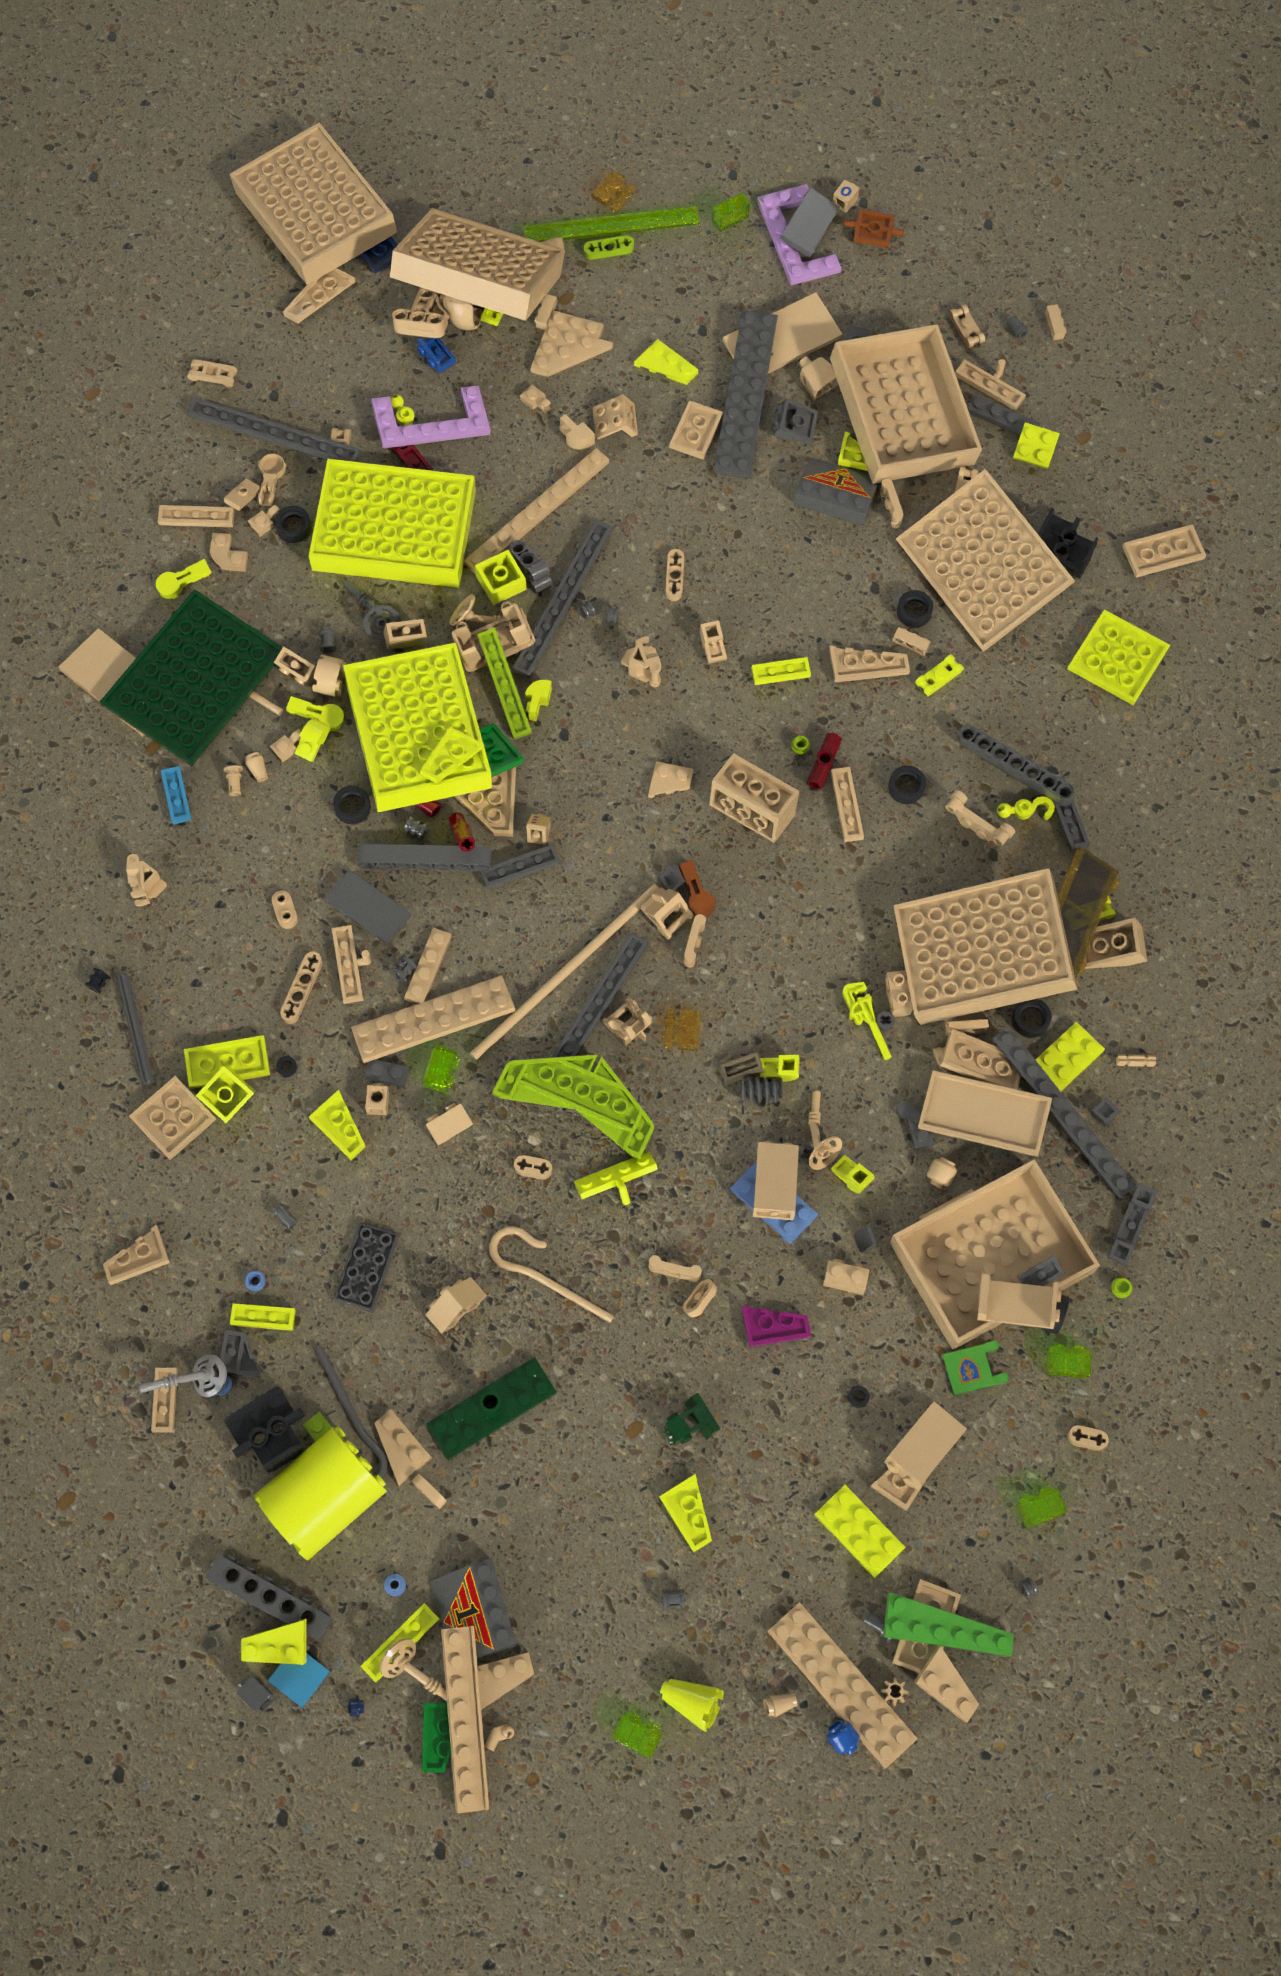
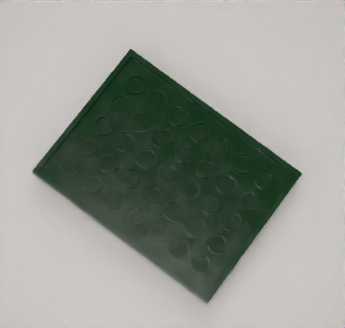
M194 589L99 702L113 714L192 767L276 665L274 661L283 647Z

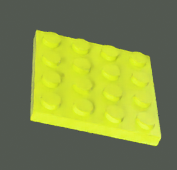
M1104 609L1067 669L1134 706L1170 645Z

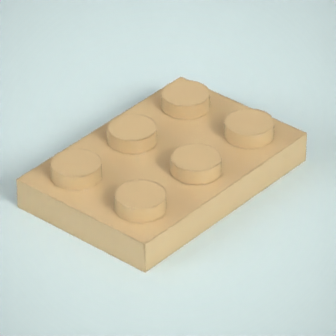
M689 400L669 448L704 460L723 417V412Z

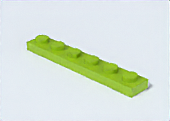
M496 628L477 634L513 738L516 740L532 734L533 732Z

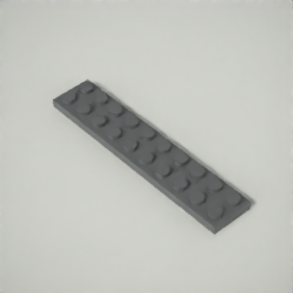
M742 310L714 473L750 478L778 315Z

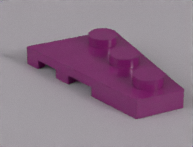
M742 1306L749 1348L811 1338L807 1315L788 1312L781 1313L768 1311V1309Z

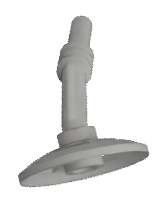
M205 1355L196 1362L193 1372L175 1375L174 1373L172 1376L168 1375L167 1378L163 1376V1379L140 1384L139 1390L140 1393L163 1387L168 1389V1386L171 1388L173 1385L178 1386V1383L192 1381L193 1387L199 1395L213 1397L220 1393L225 1385L227 1378L226 1366L218 1356ZM215 1364L219 1370V1377H215V1370L213 1368ZM214 1384L216 1385L212 1390L206 1392V1388H211Z

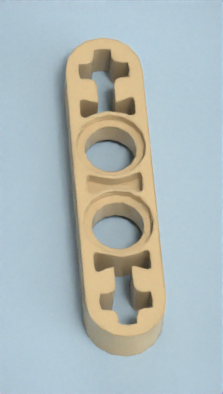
M312 951L305 955L281 1008V1018L287 1024H293L299 1019L320 972L322 958L317 952ZM314 958H316V961L318 963H313L311 967L312 971H310L309 960H313ZM309 975L311 980L308 983L300 982L301 976ZM295 992L303 994V998L300 1001L292 999V995ZM292 1004L294 1005V1016L290 1015V1017L287 1018L286 1012L289 1013L291 1011Z

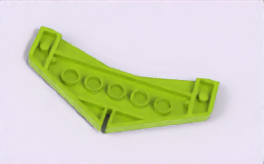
M598 1055L510 1061L506 1064L492 1092L494 1096L501 1099L575 1109L629 1155L639 1160L654 1131V1124L602 1056L594 1073L591 1072Z

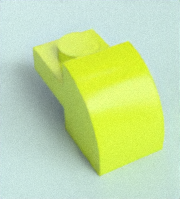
M538 680L527 688L525 699L529 720L537 721L540 705L548 706L552 692V681Z
M316 719L309 720L299 735L301 739L294 754L314 762L321 744H324L331 726Z
M779 1055V1058H760L764 1068V1072L760 1073L761 1080L764 1077L767 1080L782 1078L783 1082L799 1078V1055Z
M846 1155L831 1168L832 1173L847 1184V1188L858 1194L875 1178L874 1174L860 1163L856 1164Z

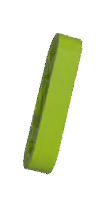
M624 235L589 241L584 245V256L589 260L629 254L634 250V239L631 236ZM606 245H612L614 248L612 250H606L604 247Z

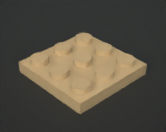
M176 1076L129 1115V1118L169 1160L175 1157L216 1120L210 1111Z

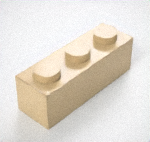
M546 294L545 298L542 299V306L539 307L538 316L534 320L536 328L546 329L551 313L555 310L557 304L556 296Z
M1058 304L1049 305L1046 307L1045 315L1052 339H1064L1067 330L1064 327V319L1061 317V309L1058 307Z
M898 627L892 642L925 656L931 641L918 636L916 633H911L905 628Z

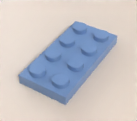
M757 1161L730 1188L752 1211L755 1197ZM796 1194L794 1220L761 1219L791 1245L818 1217V1213Z

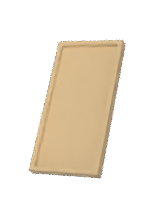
M816 292L772 313L778 315L772 347L773 356L770 359L768 374L842 338V332ZM739 330L722 338L733 359Z
M98 628L59 666V669L96 700L100 701L136 658ZM125 722V723H126L127 725H129L132 729H134L137 733H139L142 737L144 736L143 733H141V732L138 731L136 728H134L133 726H131L130 724H128L127 722Z
M933 1070L918 1129L1038 1157L1052 1098Z

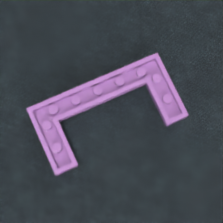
M807 184L757 197V203L790 285L841 273V266L836 254L802 263L797 249L780 239L787 227L781 210L799 206L809 190Z
M479 385L461 387L460 392L467 418L399 427L396 424L390 396L372 398L371 403L382 448L490 435L491 430Z

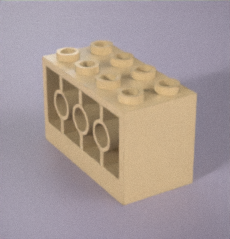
M733 753L712 780L709 805L775 843L795 816L799 791Z

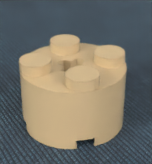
M321 654L322 659L319 658L314 674L317 684H313L312 690L313 692L333 697L341 696L343 691L342 679L345 678L343 665H347V662L343 659Z

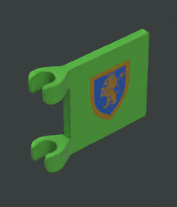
M994 1340L982 1345L943 1354L954 1395L1008 1382L1007 1373L992 1376L986 1353L998 1350V1341Z

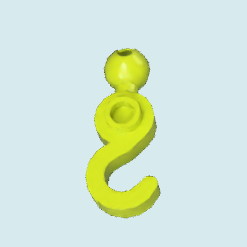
M393 395L390 400L392 408L398 410L396 413L397 422L401 426L413 425L414 411L409 407L403 406L404 400L401 395Z
M1041 796L1037 797L1033 803L1026 799L1017 801L1015 806L1002 803L997 807V814L1001 818H1007L1014 814L1018 819L1025 820L1032 816L1037 806L1044 805L1048 809L1044 819L1048 820L1052 816L1055 806L1051 799Z

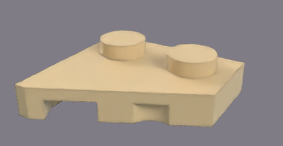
M656 761L648 797L653 798L655 795L662 793L671 794L675 791L690 789L694 769Z

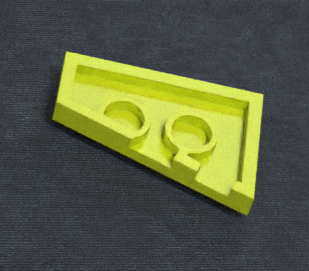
M659 339L634 361V366L645 367L652 373L664 374L666 378L685 385L698 374V369Z
M449 727L420 770V775L435 783H439L483 749L484 743Z
M339 1090L309 1116V1119L350 1161L366 1147Z
M696 1474L659 1496L693 1553L712 1542Z
M306 1619L242 1638L241 1661L304 1665L307 1662Z

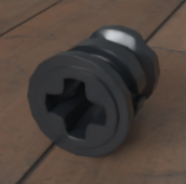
M93 968L94 974L90 975V980L85 983V986L100 994L102 992L100 989L106 985L105 981L110 980L111 977L102 970Z

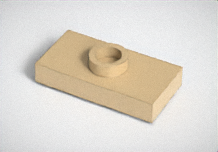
M246 478L224 497V503L240 511L259 494L261 486Z

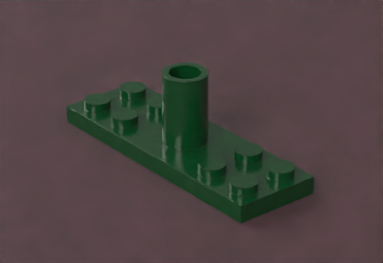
M534 1357L426 1424L449 1461L556 1395L557 1392ZM489 1402L497 1403V1406L493 1409L486 1408Z

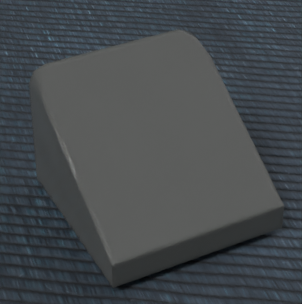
M871 1225L863 1227L854 1234L861 1253L875 1249L877 1241Z

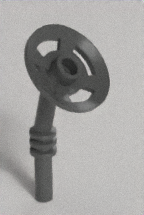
M350 580L344 582L343 585L357 597V601L369 609L364 617L363 625L370 637L381 640L384 638L383 631L386 623L391 621L401 622L399 613L393 607L387 605L376 606L372 602V598L365 592L360 591ZM382 609H386V610L391 611V612L393 613V615H391L388 611H385V610H382ZM373 613L374 616L372 620L368 621L370 615ZM373 627L377 631H382V633H376L370 628Z

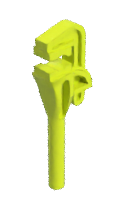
M859 982L845 985L842 995L850 1010L849 1019H854L856 1025H861L863 1020L868 1023L884 1060L890 1059L892 1056L875 1020L872 997L870 994H867L863 998H857L856 1002L854 999L859 993L866 992L867 987L865 983Z

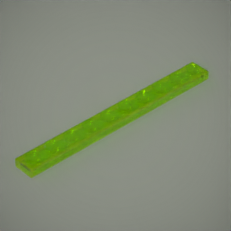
M697 206L524 225L523 234L524 237L538 242L556 236L558 238L562 237L563 240L699 225L700 219Z

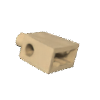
M805 356L799 362L803 367L800 373V381L813 401L839 386L833 366L823 357H819L812 362Z

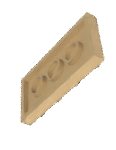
M1193 524L1125 542L1122 546L1135 578L1200 561L1206 557Z
M955 1029L950 1031L940 1066L977 1081L1018 1089L1021 1076L998 1047Z
M920 1579L913 1600L955 1614L961 1594ZM899 1640L892 1664L919 1674L937 1645Z

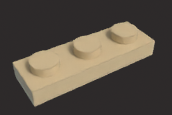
M155 1368L154 1381L163 1379V1376L167 1378L168 1375L172 1376L174 1373L177 1375L178 1369ZM175 1385L171 1388L168 1386V1389L163 1387L154 1390L151 1427L153 1433L174 1432L177 1390Z

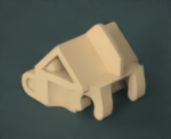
M645 636L635 641L634 648L627 649L621 664L629 667L628 675L643 682L649 681L652 687H658L661 684L659 672L662 666L655 648L643 646V644L649 642V637Z
M130 854L127 857L126 870L128 884L132 887L131 897H143L140 900L134 901L136 906L150 904V900L157 898L167 887V884L160 879L156 870L144 861H140L138 855Z
M662 887L656 893H652V896L641 906V910L657 925V931L667 940L688 919L694 917V914L688 909L679 892L671 889L665 891ZM681 911L683 914L666 929L664 920L672 912L677 913Z
M629 997L625 1000L626 1003L608 1018L602 1019L605 1027L624 1046L637 1036L645 1042L646 1035L643 1031L652 1023V1017L646 1011H642L635 1000ZM630 1010L632 1013L630 1019L625 1023L619 1020L622 1015Z

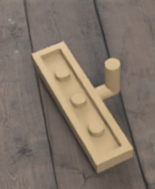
M965 359L955 371L958 379L1014 411L1018 409L1026 394L1000 380L1006 364L1004 359L999 360L994 375L987 373Z
M352 926L332 928L343 1003L364 1001L358 966L371 963L369 951H362V958L357 959Z

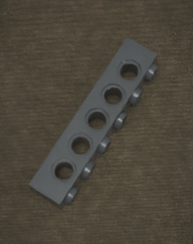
M228 1554L225 1557L217 1556L205 1577L207 1580L285 1624L302 1620L305 1613L312 1612L314 1618L312 1622L306 1624V1636L321 1643L333 1621L329 1616L330 1611L321 1606L317 1610L310 1606L312 1601L303 1596H300L299 1599L292 1596V1590L283 1585L281 1588L273 1585L274 1580L265 1575L262 1578L254 1574L255 1569L246 1564L242 1568L235 1564L237 1559ZM233 1570H237L238 1578L235 1581H229L228 1574ZM250 1581H256L257 1588L252 1592H248L247 1584ZM269 1591L276 1593V1598L272 1602H266L265 1596ZM290 1601L294 1602V1610L290 1613H285L284 1605Z

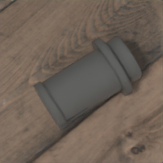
M1014 315L1008 319L1007 324L1015 332L1017 338L1022 339L1028 334L1027 326L1023 325L1017 316Z
M280 1203L272 1210L273 1216L277 1217L290 1230L297 1224L298 1220L286 1209V1205Z

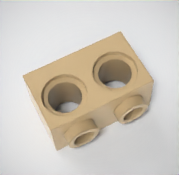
M906 970L887 972L884 981L890 1013L894 1017L911 1015L913 1006Z

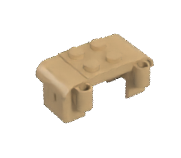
M506 601L501 605L504 618L473 632L470 631L465 622H459L456 625V630L452 631V637L457 645L466 671L472 672L488 666L477 635L481 632L496 628L506 657L535 643L534 635L522 608L519 609L517 604H511Z

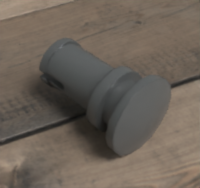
M870 1612L864 1624L879 1632L880 1636L883 1637L885 1621ZM887 1638L886 1642H891L892 1638Z

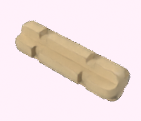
M1118 1054L1116 1064L1117 1066H1125L1127 1064L1128 1066L1144 1067L1146 1065L1147 1067H1154L1156 1065V1056L1147 1055L1145 1057V1055L1128 1054L1126 1056V1054Z

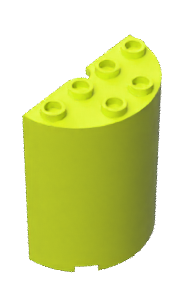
M334 1426L331 1427L253 1495L254 1499L260 1504L259 1507L290 1545H294L297 1552L306 1560H310L387 1492L384 1488L386 1485L385 1481L379 1475H373L370 1471L373 1467L365 1458L357 1456L359 1450L348 1439L344 1440L346 1435L339 1426L336 1428Z

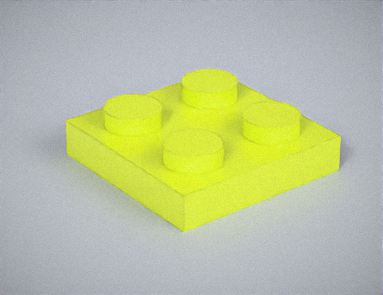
M1025 423L1013 459L1048 470L1060 433Z

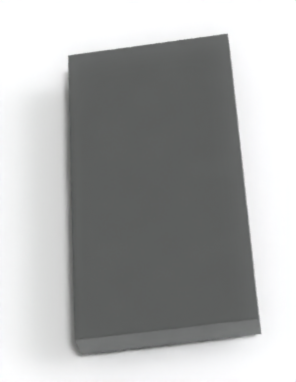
M810 188L780 239L810 258L840 206Z
M351 870L347 871L325 897L327 903L386 945L411 917L409 911Z
M360 1222L333 1299L334 1302L371 1313L374 1312L400 1236L398 1233Z

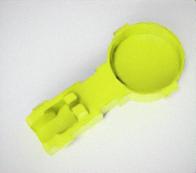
M203 559L181 572H165L161 574L156 580V589L163 598L175 599L187 584L203 577L205 578L212 572L206 560Z
M291 696L286 707V711L290 712V714L316 719L331 726L330 731L340 729L344 723V713L335 704L316 706Z

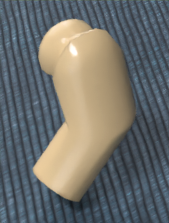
M504 1724L494 1727L484 1747L494 1752L499 1741L511 1739L514 1736L512 1726Z

